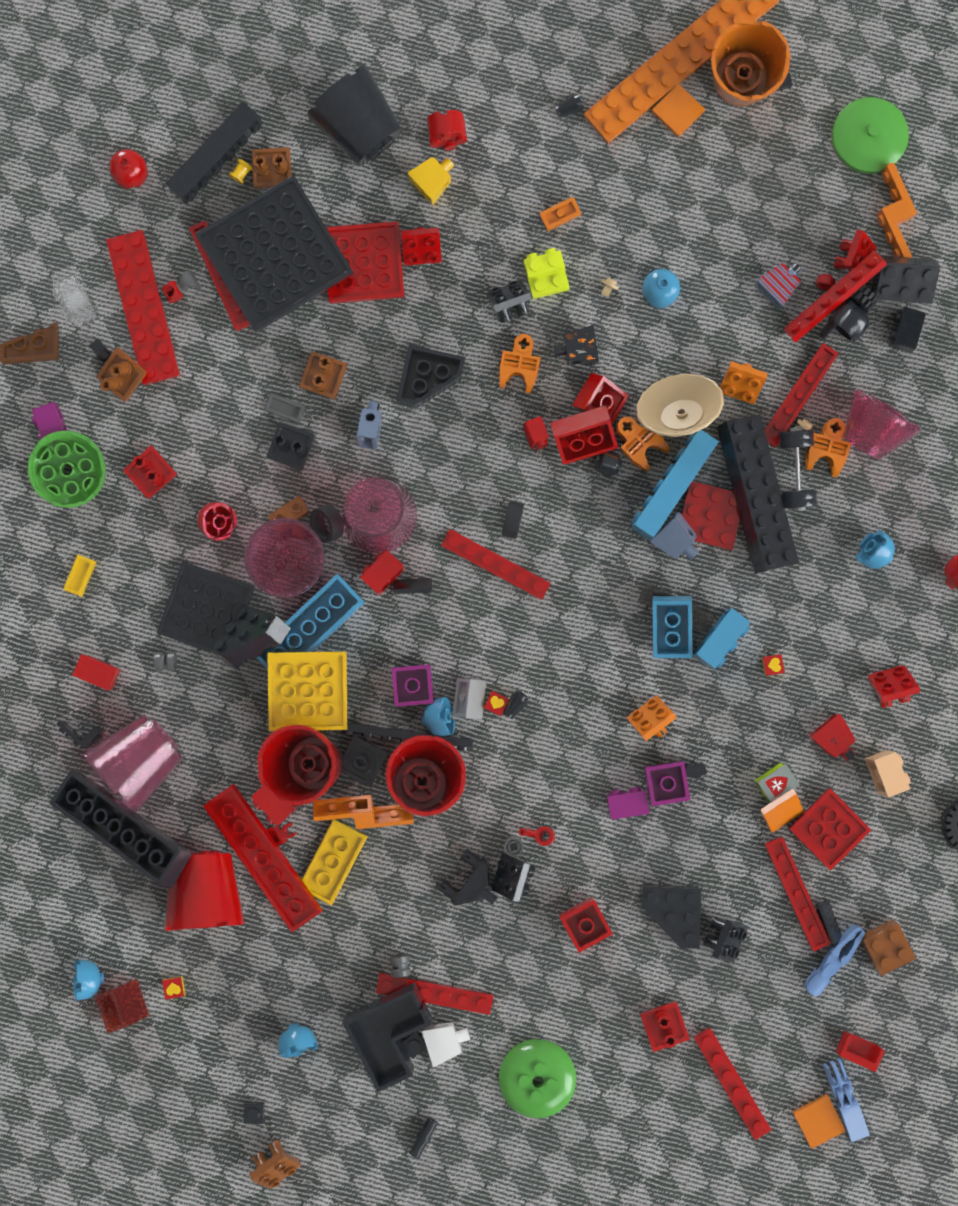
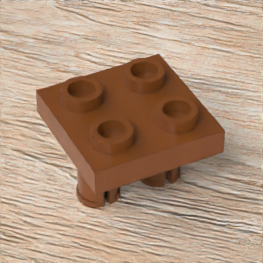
M290 147L252 149L253 183L255 189L272 188L292 176Z
M118 347L114 349L96 378L101 382L100 387L102 390H111L123 402H127L147 372Z
M311 351L299 388L336 400L348 363Z
M279 1140L273 1141V1145L271 1143L268 1145L273 1155L269 1160L266 1159L264 1152L257 1153L258 1158L256 1156L252 1158L257 1169L249 1174L251 1180L269 1189L277 1187L284 1178L293 1175L296 1169L301 1166L298 1158L284 1152Z

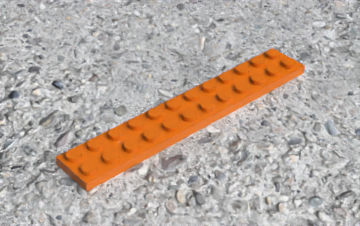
M720 0L584 113L585 119L603 140L609 144L662 100L678 83L681 84L709 61L718 37L726 28L746 19L757 21L779 3V0Z

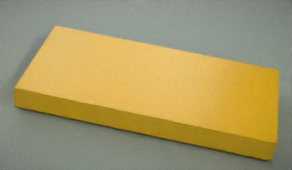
M333 819L302 878L303 883L314 897L332 906L368 837L367 835Z

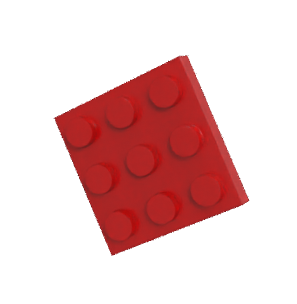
M692 481L688 486L681 515L696 533L695 542L732 551L740 522L734 492Z
M828 788L788 828L830 871L871 831L831 788Z

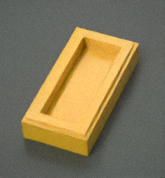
M77 554L63 590L82 597L97 562Z

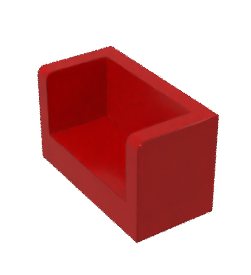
M81 654L72 676L105 690H112L121 669L89 655Z
M844 1030L835 1052L842 1058L876 1072L885 1050L877 1044Z

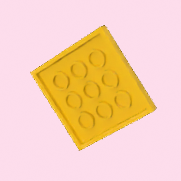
M347 651L268 652L269 731H276L289 725H305L316 730H347Z

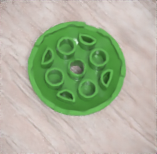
M57 431L43 437L35 446L28 460V475L32 487L41 498L58 507L72 508L86 504L99 493L105 481L106 465L102 452L90 438L74 431ZM66 464L71 465L73 468L71 474L65 472Z
M530 1039L514 1046L504 1057L500 1066L499 1086L503 1098L514 1111L530 1118H546L560 1112L571 1100L576 1087V1071L570 1056L562 1047L549 1040ZM540 1076L543 1078L541 1084H535L532 1081L533 1078Z

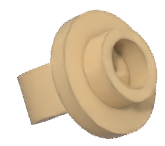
M609 277L606 280L602 279L601 282L606 284L601 293L602 295L609 297L613 288L619 289L617 281Z
M798 419L797 423L799 426L795 427H802V430H813V425L808 420L803 419L802 421Z

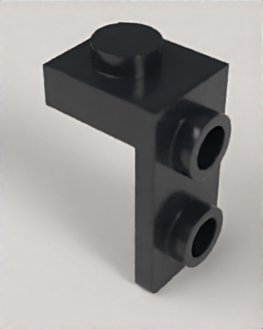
M64 720L57 722V725L60 727L59 731L63 735L73 738V743L80 749H89L93 744L97 745L102 740V734L105 732L100 726H94L86 737L83 738Z

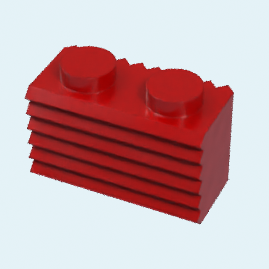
M541 416L526 421L523 425V430L531 450L535 448L536 451L547 447L546 444H548L550 435L546 431L547 428Z

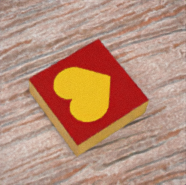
M782 654L762 657L765 676L785 673Z
M492 691L484 708L501 716L509 699Z
M183 976L162 980L165 1000L186 995Z

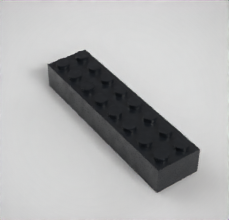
M761 415L729 420L716 426L755 574L799 563Z
M70 770L49 803L159 886L172 888L193 854L82 773Z

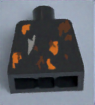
M594 325L566 333L563 336L564 344L553 345L555 357L566 355L567 364L598 365L599 358Z

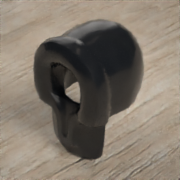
M851 299L845 300L830 315L828 323L821 330L819 339H825L835 328L847 340L854 342L867 330L869 326L868 315Z

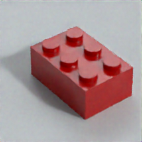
M606 405L550 422L563 465L618 448Z

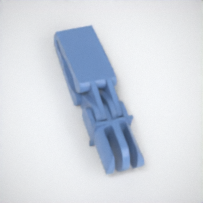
M852 924L836 943L830 945L824 960L820 963V967L817 970L813 967V972L804 983L805 989L811 995L819 996L829 983L832 984L829 979L843 965L850 961L865 935L862 928ZM849 941L845 950L840 953L842 947Z
M837 1058L836 1061L842 1075L839 1074L833 1060L829 1061L833 1078L827 1064L824 1063L822 1065L832 1094L839 1101L836 1102V1106L848 1138L851 1142L870 1136L859 1103L852 1096L854 1091L842 1060Z

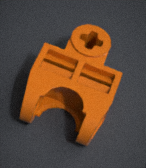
M520 334L516 337L513 352L503 350L500 364V388L505 389L506 382L512 376L518 375L525 381V393H531L537 379L541 357L531 356L533 339L529 335ZM523 341H525L527 345L525 349H522L520 345Z
M624 417L616 425V433L625 442L619 450L631 463L641 470L648 472L651 467L646 462V450L648 448H655L667 454L670 448L662 435H657L651 431L642 440L641 438L649 430L645 429L644 426L641 427L633 418ZM624 425H630L629 430H623ZM637 443L638 445H636V446L629 452V450Z
M833 418L823 425L821 434L814 433V446L807 447L806 470L811 471L814 463L819 458H824L830 464V476L837 478L840 474L851 443L842 441L845 424L841 419ZM833 425H835L834 429L837 430V431L834 432V433H833V429L830 428V427L833 426Z

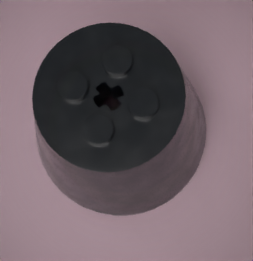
M366 66L358 67L355 70L357 73L352 76L348 73L339 79L314 102L315 109L311 108L307 113V117L357 166H362L371 160H376L382 151L395 144V140L403 130Z

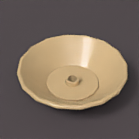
M687 373L668 376L653 383L642 393L636 406L637 418L645 429L657 435L670 437L689 435L708 427L720 415L724 405L723 391L716 382L705 376Z

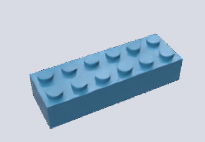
M703 430L689 435L684 443L686 448L682 447L673 459L676 461L675 464L671 463L664 472L663 476H665V479H660L652 490L654 495H649L641 507L644 510L642 512L638 511L632 519V530L648 541L655 537L719 441Z
M336 574L285 622L291 629L282 643L275 648L271 646L265 649V653L256 658L268 670V652H314L358 611L365 602L339 574Z

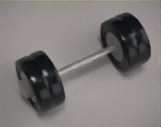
M802 427L790 428V431L779 432V448H795L797 491L781 493L784 507L794 508V511L806 510L805 507L817 506L816 490H801L799 447L814 446L813 430H802Z

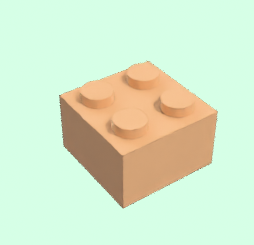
M885 750L864 758L878 795L891 797L910 790V778L902 769L903 760L899 754Z

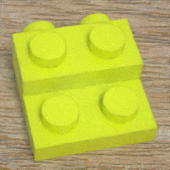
M556 248L546 250L543 255L538 256L537 253H532L526 256L527 259H524L523 264L533 299L570 290L561 250L556 251Z

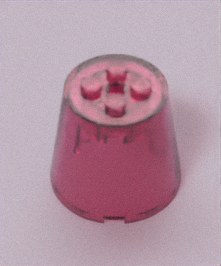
M374 477L362 480L351 488L343 501L341 516L346 535L357 547L373 553L385 552L386 550L390 552L401 547L411 537L416 526L417 509L412 495L403 485L389 478ZM372 505L380 506L377 513L375 511L370 512Z
M291 518L273 519L261 525L251 535L244 554L245 568L251 581L261 591L279 598L294 597L309 590L319 579L324 566V549L317 534L305 523ZM290 558L296 560L293 567L288 565Z
M145 714L83 754L85 758H88L87 762L114 793L119 791L125 797L122 801L135 813L184 758L177 750L179 748L177 743L156 720L152 722Z

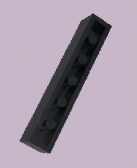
M243 101L165 183L169 190L185 205L193 201L197 196V192L209 184L210 178L222 170L227 160L230 161L235 156L236 151L247 144L248 138L260 130L262 124L260 116Z

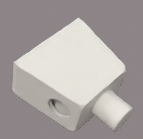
M453 1022L429 1025L422 1029L433 1067L462 1052L460 1043L470 1040L468 1029L456 1031Z

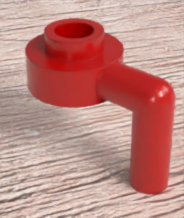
M824 273L817 276L815 286L828 291L835 285L836 281L832 275Z
M546 826L538 828L537 831L521 828L518 831L520 836L535 838L536 842L542 846H549L555 840L554 830ZM544 833L549 834V838L547 840L543 838Z

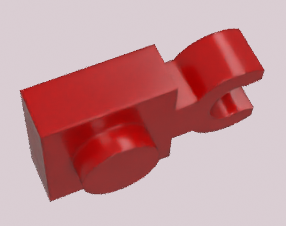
M288 822L282 828L279 824L278 826L274 825L266 829L278 846L287 842L286 838L290 839L297 834V832L290 833L288 831V827L293 825L292 822Z

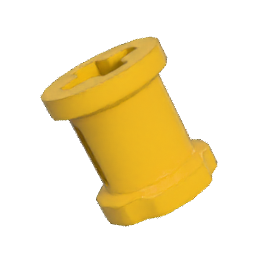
M238 158V164L228 175L243 185L245 176L253 168L247 162Z

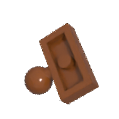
M299 495L269 514L268 518L278 533L292 525L293 535L302 537L306 534L307 527L298 520L309 514L310 510Z

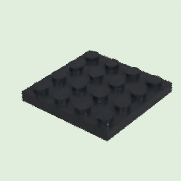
M182 561L157 634L211 652L215 643L220 639L226 627L235 617L238 609L243 604L249 606L255 586Z

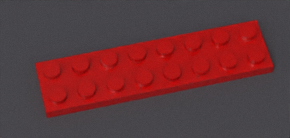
M139 230L106 239L137 364L147 372L142 380V384L148 385L181 376L144 231Z
M232 784L203 805L291 933L323 911L235 784Z

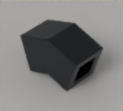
M99 338L89 345L103 363L110 357V351Z
M703 762L694 765L686 763L685 765L686 776L699 778L708 773Z

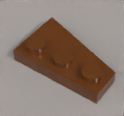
M54 322L47 328L42 330L39 328L34 330L32 334L24 337L19 336L0 344V362L2 365L59 360V325L57 322Z

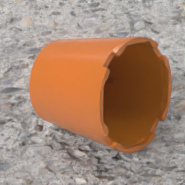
M750 19L736 22L726 28L718 37L711 55L714 88L723 101L737 107L749 106L774 93L785 80L790 65V49L783 34L768 22ZM744 73L746 74V77H744V76L741 77V76H740V74H744Z

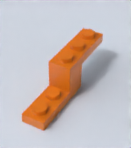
M894 162L886 165L882 171V178L890 188L892 200L896 202L882 208L877 213V221L885 231L887 243L892 246L893 256L912 258L898 225L913 219L917 211Z
M371 795L313 801L314 821L353 817L356 829L414 824L413 813L404 810L399 805L374 807Z

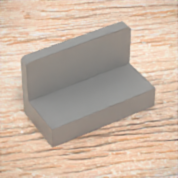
M457 678L453 716L482 719L486 681Z

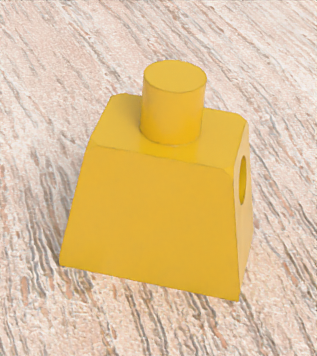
M431 157L407 173L408 180L433 205L451 183V176L448 171L454 167V164L448 157L440 164L434 157Z

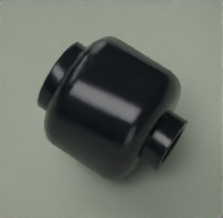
M613 451L595 455L593 458L595 470L609 477L618 474L623 463L620 455Z

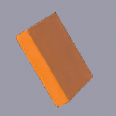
M679 83L652 109V113L678 138L705 112V108Z
M793 789L760 810L771 833L804 813L797 793Z
M827 1094L793 1111L811 1149L846 1131Z

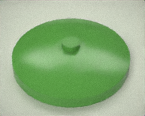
M874 97L861 98L848 104L838 115L832 129V145L837 157L848 168L864 174L880 173L886 165L892 162L896 164L904 154L909 139L908 125L900 110L892 103Z

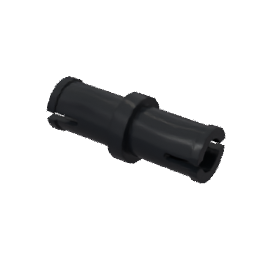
M428 1117L421 1132L417 1133V1139L411 1151H409V1154L414 1158L420 1159L426 1145L430 1144V1138L439 1124L436 1120Z

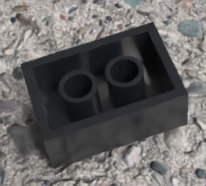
M880 255L887 265L874 275L871 292H874L877 300L933 303L941 268L936 260Z

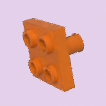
M731 361L720 388L724 395L755 404L768 373L754 369L748 363L739 364Z
M655 695L640 708L633 711L627 717V720L643 739L647 741L654 735L663 737L660 730L665 735L667 733L665 727L677 717Z

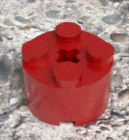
M447 110V114H441L438 111L427 117L430 147H442L446 151H451L455 149V146L467 142L465 118L462 112Z

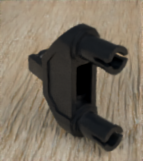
M467 848L464 852L465 854H462L460 859L474 868L473 874L461 890H457L446 880L441 883L437 890L450 898V902L454 906L477 900L483 902L484 899L493 905L498 897L490 892L492 887L489 886L488 860L485 858L480 859Z

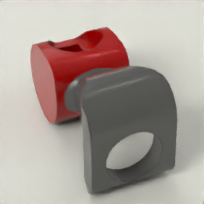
M187 270L183 273L178 283L171 281L162 287V291L168 302L174 303L184 297L183 291L188 290L187 287H195L197 290H200L201 287L194 274Z

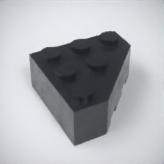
M409 345L397 395V404L417 409L461 381L466 362L465 357Z
M243 604L238 609L231 623L226 627L223 635L215 643L211 652L224 663L238 668L243 665V661L251 658L253 660L264 654L265 649L271 646L273 648L279 646L291 628L277 616Z
M640 884V905L680 948L700 949L701 889L698 886Z

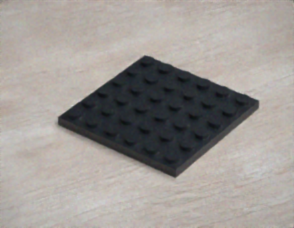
M294 175L195 234L255 333L354 274Z

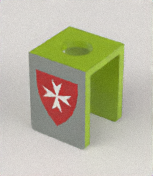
M779 763L754 780V783L769 803L800 785L789 767L782 763Z

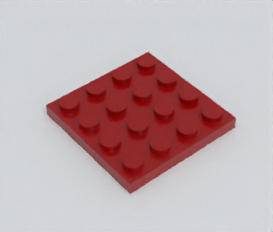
M398 221L326 227L354 272L353 275L328 289L329 304L405 298Z

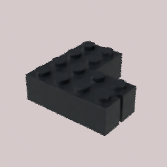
M415 982L360 1007L344 1017L343 1025L377 1092L413 1076L414 1065L401 1038L431 1025L432 1015L425 1001L422 1002L423 997Z

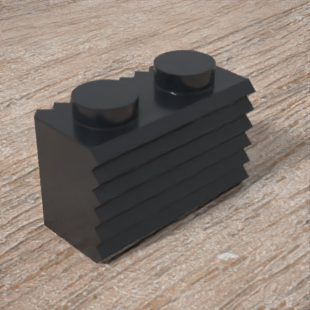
M907 307L897 311L894 317L896 326L895 329L891 330L888 340H891L890 347L912 353L917 348L926 313Z

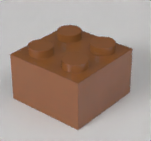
M890 920L866 932L861 940V944L875 972L880 976L916 959L899 923L894 920Z

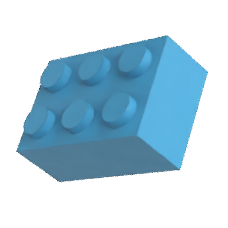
M653 596V658H692V596Z
M733 608L726 609L692 653V656L709 669L720 668L726 661L724 656L732 652L738 645L737 639L741 636L744 637L749 631L748 625L750 621Z

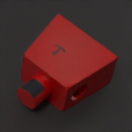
M840 713L832 715L808 736L809 739L831 757L836 758L841 754L846 761H849L856 755L849 747L856 739Z

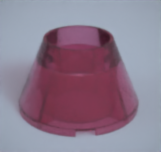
M855 388L853 391L844 438L862 452L880 460L922 431L919 425L915 422H909L907 416L871 394L867 396L863 393V390Z

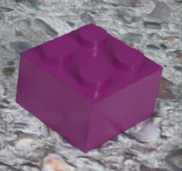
M430 664L391 668L395 707L433 703L434 694Z
M679 760L643 766L649 804L651 806L691 800L684 761Z

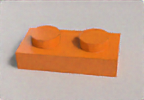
M571 197L540 212L539 216L548 232L581 216L582 213L574 197Z

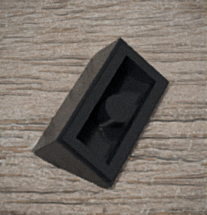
M431 578L394 580V594L433 592Z
M825 900L816 903L815 907L830 942L834 944L841 938L842 934L830 902Z

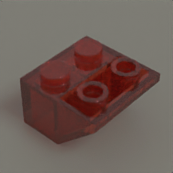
M138 979L101 991L95 996L107 1034L128 1027L150 1016Z

